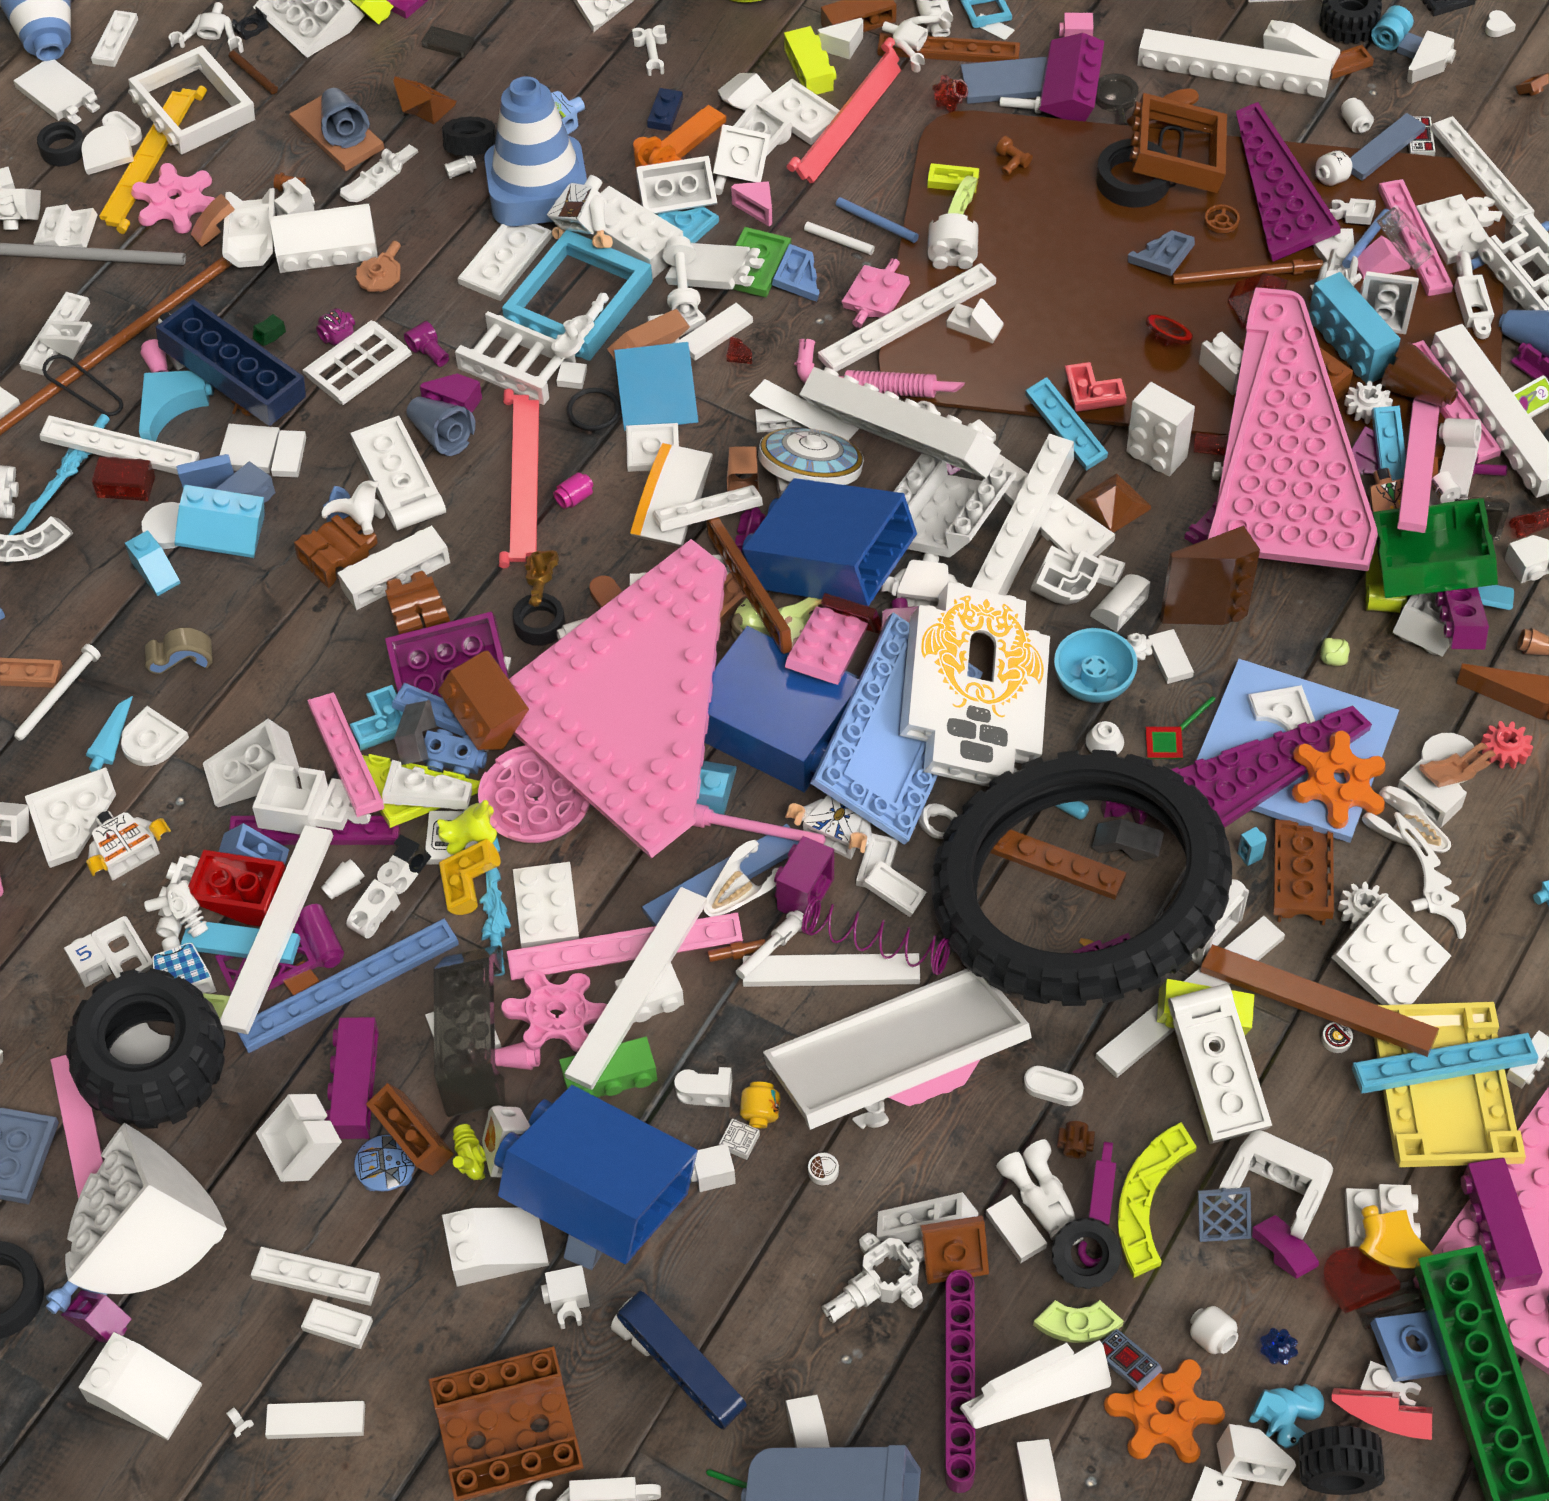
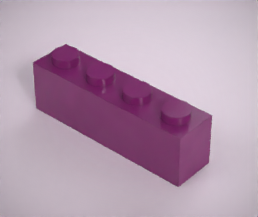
M375 1017L339 1018L338 1029L333 1030V1046L336 1047V1056H331L330 1071L331 1074H334L333 1082L328 1083L327 1094L328 1100L331 1101V1109L326 1110L327 1117L325 1121H331L340 1139H370L372 1111L366 1103L374 1094L379 1036Z
M1505 1158L1468 1163L1464 1175L1461 1176V1186L1464 1194H1468L1471 1201V1218L1474 1223H1478L1481 1232L1479 1234V1241L1483 1252L1487 1251L1490 1260L1488 1267L1492 1280L1497 1281L1499 1291L1537 1285L1543 1271Z

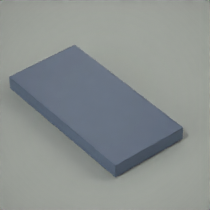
M1047 57L961 64V75L967 104L1000 101L1001 97L1020 99L1041 97Z

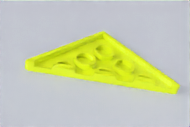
M369 754V756L362 755L382 798L391 760L390 758ZM413 763L401 765V767L411 770L415 766L422 768L425 774L434 777L442 774L472 783L471 796L478 794L481 779L479 781L468 779L463 774L445 770L443 773L428 770L426 766ZM384 804V809L379 811L391 828L440 808Z

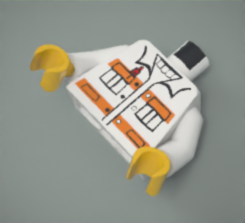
M110 811L100 813L96 818L99 827L92 831L94 841L89 845L88 860L86 861L91 875L95 876L97 871L104 869L108 871L113 881L160 854L154 837L159 841L163 833L171 832L165 820L160 818L151 822L139 817L133 818L129 813H122L115 818Z

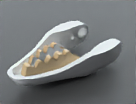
M1386 786L1380 790L1379 795L1383 797L1384 801L1398 810L1414 826L1435 853H1444L1450 849L1451 842L1448 837L1433 823L1411 795L1404 790L1392 786ZM1365 813L1363 815L1362 821L1373 831L1392 841L1411 846L1402 837L1397 822L1392 828L1386 821L1372 813ZM1406 829L1405 831L1413 838L1420 849L1424 850L1416 838Z
M756 840L748 841L739 846L727 861L707 896V904L704 907V911L708 916H720L735 910L776 886L774 878L779 868H774L772 875L767 877V880L760 886L752 883L740 869L741 862L746 857H749L751 853L757 852L759 843Z

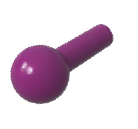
M1475 462L1472 477L1475 474L1506 476L1507 465L1476 464Z

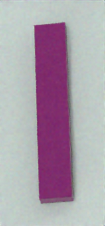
M231 816L229 830L244 823L281 845H296L301 835L258 828L255 816ZM371 816L368 824H355L347 819L343 830L317 828L332 831L334 836L330 845H395L394 842L400 835L401 824L390 828L383 816Z

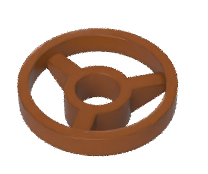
M1222 204L1210 207L1206 211L1204 218L1206 226L1217 233L1234 231L1238 227L1240 220L1236 209ZM1222 210L1220 214L1215 216V219L1208 220L1207 217L1211 212ZM1226 211L1234 214L1237 219L1235 224L1229 222L1230 219L1225 214Z

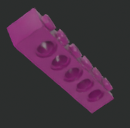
M1478 587L1436 592L1435 604L1436 607H1440L1439 618L1440 622H1444V638L1449 639L1451 649L1485 650L1489 625Z

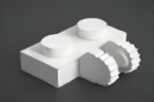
M332 778L314 818L315 826L343 830L347 819L355 824H368L371 819L370 813L357 817L341 780Z

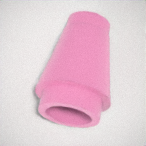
M152 339L144 342L141 346L140 354L152 373L168 372L166 352L159 348L158 340Z
M524 1042L495 1049L494 1058L497 1067L532 1070L533 1067H539L541 1055L540 1049L531 1050L526 1047Z

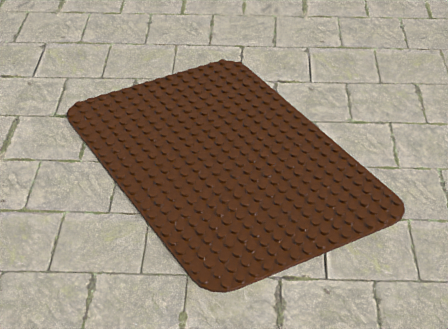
M975 110L954 111L937 117L927 125L919 140L903 226L917 233L919 238L913 243L901 237L897 257L900 265L895 273L908 276L910 284L893 311L969 270L961 269L958 266H947L944 269H937L928 257L929 224L931 221L933 223L938 221L939 216L948 214L956 191L927 188L931 163L979 168L976 193H974L972 202L967 205L963 215L967 216L968 221L973 223L974 220L978 224V256L971 268L982 263L996 277V284L962 302L961 305L974 309L979 300L983 299L1002 320L1003 327L994 343L947 327V319L955 308L953 307L881 347L879 369L880 372L935 374L937 381L965 382L964 386L956 392L936 391L934 398L900 396L905 400L910 399L917 403L927 401L935 406L1042 417L1026 397L1025 391L1047 377L1075 411L1065 373V366L1090 362L1096 382L1121 378L1127 399L1126 405L1076 412L1083 422L1129 427L1133 400L1150 382H1153L1195 406L1191 434L1228 438L1236 393L1232 395L1199 364L1202 343L1206 340L1212 343L1217 334L1223 332L1239 347L1240 341L1246 337L1249 309L1255 288L1294 291L1304 299L1309 313L1313 293L1310 285H1314L1317 282L1320 270L1304 271V274L1298 275L1283 273L1173 285L1172 276L1128 263V254L1132 251L1139 253L1145 250L1147 243L1159 239L1162 235L1173 230L1195 238V245L1173 274L1291 263V260L1295 259L1311 261L1320 260L1321 258L1314 252V245H1311L1272 262L1241 137L1227 136L1226 175L1218 193L1177 183L1174 187L1169 188L1166 195L1158 202L1145 207L1132 208L1115 204L1105 198L1099 191L1096 181L1100 154L1114 142L1131 139L1134 132L1131 130L1132 126ZM1148 128V141L1158 145L1162 129ZM1166 130L1163 134L1162 148L1168 155L1178 157L1180 132L1177 130ZM1183 131L1184 140L1181 158L1209 165L1210 134ZM1004 136H1008L1013 140L1014 147L1025 154L1030 153L1033 155L1031 163L1026 168L1019 165L1012 170L1009 176L1003 174L1001 169L1013 157L1008 154L1001 156L996 153V146ZM1284 141L1328 209H1332V200H1342L1344 203H1349L1351 198L1375 200L1376 208L1371 224L1383 209H1387L1378 191L1379 183L1403 179L1415 206L1462 194L1466 201L1473 197L1484 199L1487 196L1455 158L1399 152L1363 181L1351 174L1347 180L1334 186H1326L1316 176L1315 166L1318 158L1332 151H1342L1350 158L1361 149ZM1133 162L1120 163L1111 170L1112 175L1116 179L1127 184L1139 185L1154 180V177L1132 172ZM1214 205L1231 206L1239 213V225L1234 231L1229 233L1214 232L1205 224L1206 211ZM1495 205L1488 207V211H1500ZM1222 210L1211 212L1207 217L1208 220L1215 219V216L1220 214ZM1226 211L1225 214L1229 216V222L1235 224L1237 219L1234 214ZM1502 214L1499 222L1494 220L1492 225L1483 227V229L1490 238L1496 235L1502 244L1505 243L1506 217ZM1390 216L1368 246L1381 235L1402 248L1411 265L1408 270L1390 274L1419 278ZM1345 218L1336 220L1340 225V229H1353L1354 246L1371 226L1368 224L1346 223ZM1436 247L1435 249L1453 285L1452 292L1427 296L1419 279L1406 334L1396 333L1401 338L1398 350L1408 342L1414 344L1422 340L1431 350L1436 332L1463 324L1466 328L1454 289L1457 277H1460L1456 262L1447 265ZM1484 264L1472 272L1473 275H1482L1494 312L1491 332L1488 338L1480 339L1475 336L1473 327L1466 329L1501 376L1502 328L1499 327V321L1503 315L1504 284L1497 279L1492 269L1487 264ZM1362 278L1354 285V288L1359 293L1364 280ZM1472 307L1473 313L1482 312L1480 307ZM1160 315L1175 320L1191 332L1192 338L1190 340H1180L1170 337L1153 327L1148 321V317ZM1162 318L1154 320L1156 326L1166 333L1178 337L1186 336L1185 330L1176 323ZM1313 326L1319 347L1353 370L1345 360L1341 359L1337 350L1330 343L1326 342L1321 332ZM1353 371L1350 387L1356 389L1357 382L1367 386ZM1382 378L1372 382V386L1376 387L1378 384H1381ZM1390 391L1389 398L1393 399L1392 406H1400L1404 446L1407 449L1414 398ZM1347 392L1336 402L1352 449L1365 426L1373 431L1374 428L1372 419H1370L1369 424H1366L1363 418L1355 421V413L1347 414L1348 407L1344 405L1346 395H1348ZM1440 411L1434 457H1438V461L1443 460L1446 447L1443 439L1439 437L1440 424L1446 420Z

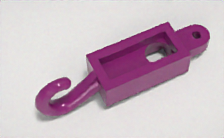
M1104 1141L1101 1161L1096 1160L1089 1217L1101 1220L1109 1226L1116 1163L1111 1162L1113 1142ZM1080 1241L1078 1245L1080 1260L1090 1268L1095 1267L1101 1261L1102 1256L1098 1259L1090 1258L1086 1253V1241Z

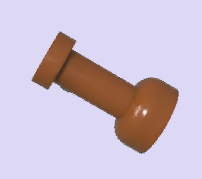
M1008 136L1002 137L996 146V153L1005 156L1008 154L1013 157L1001 169L1006 176H1009L1012 170L1019 165L1026 168L1032 161L1033 155L1030 153L1025 154L1014 147L1013 140Z

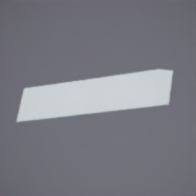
M766 379L749 395L756 402L810 429L827 431L841 436L848 441L859 430V428L837 419L836 416L823 409L816 408L808 401Z

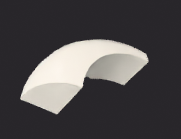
M50 516L41 526L24 534H0V561L20 562L38 558L59 547L73 532L59 518Z

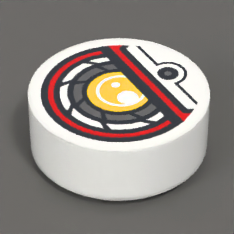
M1335 1022L1329 1023L1324 1028L1321 1036L1323 1046L1334 1053H1342L1348 1050L1353 1040L1351 1029Z

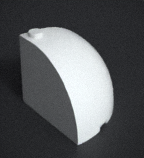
M123 1123L102 1152L101 1157L105 1158L97 1173H90L76 1204L67 1240L72 1242L71 1252L69 1251L65 1254L66 1273L69 1282L94 1292L130 1294L146 1291L166 1284L191 1269L214 1244H217L222 1239L227 1228L217 1206L201 1184L159 1145L136 1129Z

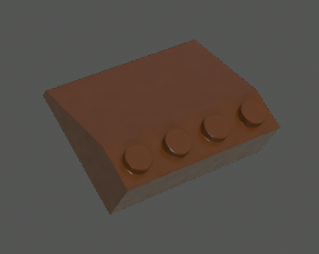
M1245 526L1170 553L1160 615L1162 624L1225 625L1230 622H1238L1248 615L1260 548Z

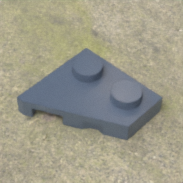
M1171 230L1162 235L1161 238L1147 243L1145 250L1139 253L1130 252L1128 254V263L1172 276L1195 245V238Z

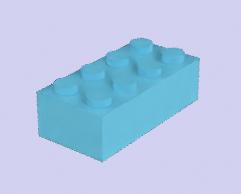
M1341 272L1314 283L1309 309L1312 326L1321 332L1326 342L1330 343L1337 350L1341 359L1345 360L1352 367L1356 376L1360 377L1366 384L1368 381L1374 382L1383 378L1389 363L1392 365L1395 363L1396 356L1394 355L1398 351L1401 338Z

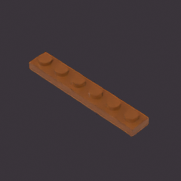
M1011 829L997 842L990 852L1113 900H1116L1126 878V872Z

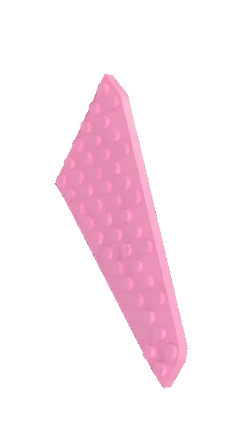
M1255 288L1247 320V333L1216 512L1208 539L1245 526L1260 548L1259 558L1368 571L1378 536L1377 527L1305 301L1294 291Z

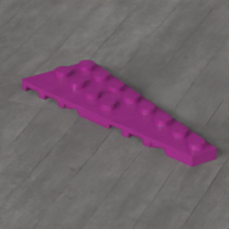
M1256 102L1237 110L1238 126L1272 262L1340 234V225L1260 104Z
M1350 706L1324 715V718L1309 724L1304 722L1290 731L1284 733L1279 731L1274 733L1273 737L1261 741L1256 739L1222 751L1221 755L1207 760L1202 758L1194 761L1193 765L1182 769L1176 767L1171 770L1183 776L1184 782L1188 785L1192 784L1197 787L1208 799L1210 807L1217 811L1225 828L1308 772L1306 767L1294 759L1293 751L1295 747L1301 744H1309L1317 751L1327 752L1330 747L1329 738L1334 732H1347L1350 736L1351 744L1369 732L1372 724L1354 706Z

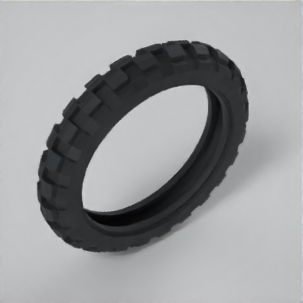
M1094 749L1092 750V755H1079L1078 750L1057 753L1058 758L1043 761L1042 757L1022 763V770L1013 774L1010 771L1004 772L989 782L990 788L987 791H977L962 806L963 813L952 819L943 834V844L936 851L932 866L934 870L931 880L932 900L937 921L944 938L949 939L948 944L952 952L957 953L961 958L962 964L972 973L987 979L989 985L1007 994L1018 993L1023 995L1024 1000L1047 1004L1054 1000L1061 1001L1062 1006H1086L1087 1000L1102 999L1104 1004L1124 999V993L1134 989L1143 992L1161 983L1162 976L1168 972L1175 974L1193 959L1192 954L1198 948L1202 949L1216 931L1215 925L1223 917L1229 901V889L1232 885L1230 846L1224 825L1217 811L1210 807L1208 799L1196 786L1188 785L1184 782L1183 776L1166 766L1155 767L1152 760L1133 754H1127L1125 758L1117 757V752L1110 750ZM1099 800L1135 807L1164 824L1181 844L1186 856V870L1182 885L1174 901L1161 917L1147 929L1122 943L1108 948L1082 953H1058L1029 947L1011 939L996 928L985 916L978 903L977 887L980 872L985 860L997 842L1024 819L1056 805L1075 801Z

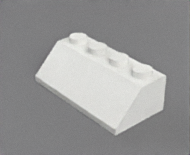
M369 204L270 217L280 273L358 263L373 257L378 258Z

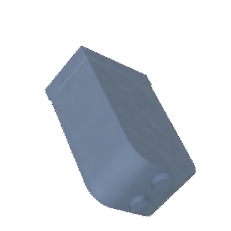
M889 1445L888 1447L768 1448L759 1452L751 1461L747 1488L742 1490L741 1501H918L921 1468L906 1445Z

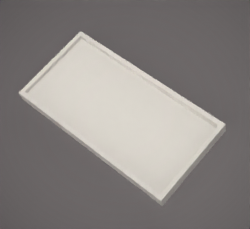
M967 968L763 1051L767 1067L773 1071L811 1130L1032 1037L1029 1023L1003 992L989 985L987 979L976 976Z

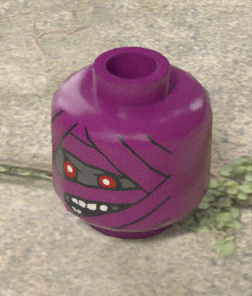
M334 308L319 317L316 331L325 344L329 343L336 346L354 333L353 326L355 321L349 312L345 313L339 308Z

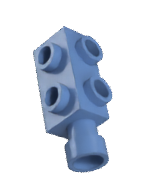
M437 729L436 732L427 730L424 741L429 759L423 762L427 763L426 767L428 769L442 772L443 767L453 769L454 773L463 774L467 778L470 773L477 774L479 768L485 767L487 752L478 750L468 735H463V738H460L442 729ZM435 744H441L440 748L434 750ZM461 749L468 750L465 755L460 756L459 751Z

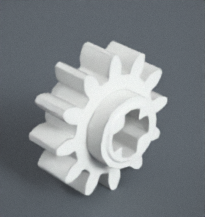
M1371 381L1367 382V386L1357 382L1356 389L1350 387L1345 398L1344 405L1348 407L1347 414L1355 413V421L1363 418L1365 423L1369 424L1370 419H1372L1371 410L1374 407L1392 406L1393 399L1389 398L1390 391L1385 390L1382 392V384H1378L1375 387L1372 386Z
M1367 882L1363 883L1361 889H1358L1355 884H1351L1350 891L1342 892L1341 901L1338 905V911L1343 912L1341 921L1351 920L1350 929H1355L1378 901L1385 895L1388 896V894L1379 895L1378 885L1373 887L1372 890L1368 889Z

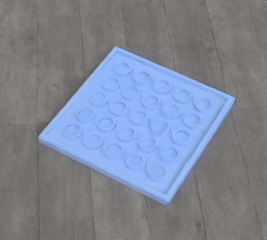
M1238 659L1197 760L1202 758L1207 760L1221 755L1222 751L1256 739L1261 741L1273 737V734L1282 731V733L1286 732L1277 724L1268 721H1255L1247 700L1248 694L1302 685L1315 721L1323 719L1324 715L1354 706L1372 724L1369 732L1350 744L1352 753L1360 759H1367L1371 756H1383L1399 710ZM1308 772L1252 809V811L1280 820H1290L1297 822L1298 825L1311 826L1313 831L1323 834H1327V831L1332 832L1334 838L1351 843L1363 808L1358 806L1350 808L1348 811V824L1342 829L1333 828L1327 821L1328 809L1322 801L1314 799L1307 803H1299L1292 796L1293 787L1297 783L1305 782L1308 779ZM1343 772L1341 774L1334 773V778L1337 782L1341 784L1346 783ZM1375 777L1370 779V786H1372Z

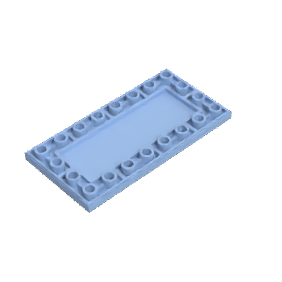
M893 612L883 627L810 784L902 844H906L911 838L938 775L923 772L926 742L899 736L910 623ZM968 663L967 676L980 679L983 672Z

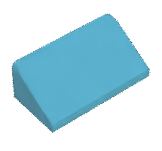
M1499 585L1478 587L1483 605L1507 610L1513 608V588Z

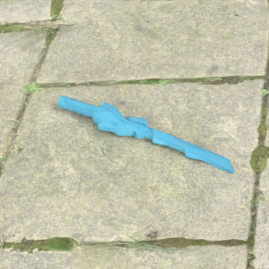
M101 414L93 426L104 429L110 419L107 415ZM69 448L66 455L62 457L60 468L56 470L57 476L48 482L41 496L30 504L26 514L13 527L9 535L23 531L64 480L78 472L77 468L83 459L88 458V455L92 453Z
M496 836V839L493 842V844L499 852L500 845L498 842V838ZM497 867L486 872L487 893L480 898L479 902L484 905L483 911H486V914H488V919L485 921L481 931L483 933L481 940L490 938L493 974L501 976L505 974L501 937L505 936V928H510L511 924L506 914L507 908L501 900L502 892L497 887V882L501 880Z

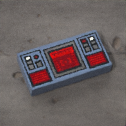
M1118 1329L1101 1342L1104 1346L1108 1366L1139 1392L1162 1371L1157 1361Z

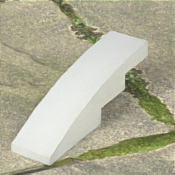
M1049 1439L1017 1442V1455L1022 1474L1025 1501H1061Z

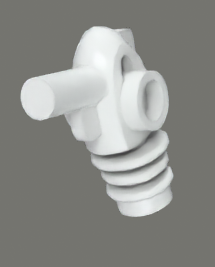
M186 882L180 884L170 883L166 888V896L150 899L144 903L147 912L162 909L167 917L173 915L176 920L183 919L180 925L188 923L184 928H191L187 933L191 934L193 938L208 930L207 921L201 922L204 917H197L202 911L194 912L199 907V904L190 893Z

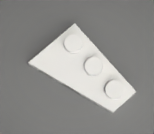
M392 760L382 793V800L384 804L466 810L472 794V783L442 774L434 777L425 774L422 768L415 766L411 770L401 767V762Z

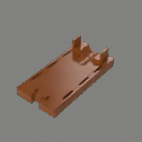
M1275 819L1273 915H1278V922H1281V916L1282 918H1292L1298 914H1305L1312 917L1313 920L1322 921V925H1325L1326 919H1333L1334 914L1333 833L1327 831V834L1313 831L1311 826L1298 825L1297 822ZM1327 890H1330V896L1327 898Z

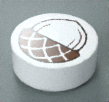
M828 1153L814 1155L808 1163L810 1179L818 1185L833 1183L839 1174V1164L836 1158Z

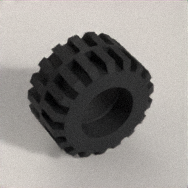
M1323 0L1319 25L1322 26L1321 30L1323 33H1327L1326 36L1334 38V41L1337 42L1342 41L1345 44H1349V42L1354 44L1360 41L1365 42L1369 37L1372 38V29L1380 20L1382 0Z
M1331 1426L1308 1432L1298 1440L1300 1481L1308 1489L1331 1495H1351L1372 1490L1383 1484L1382 1482L1385 1480L1382 1439L1374 1432L1352 1426Z

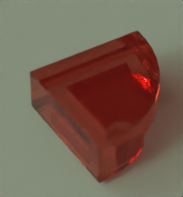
M730 337L727 362L752 364V351L742 343V340Z

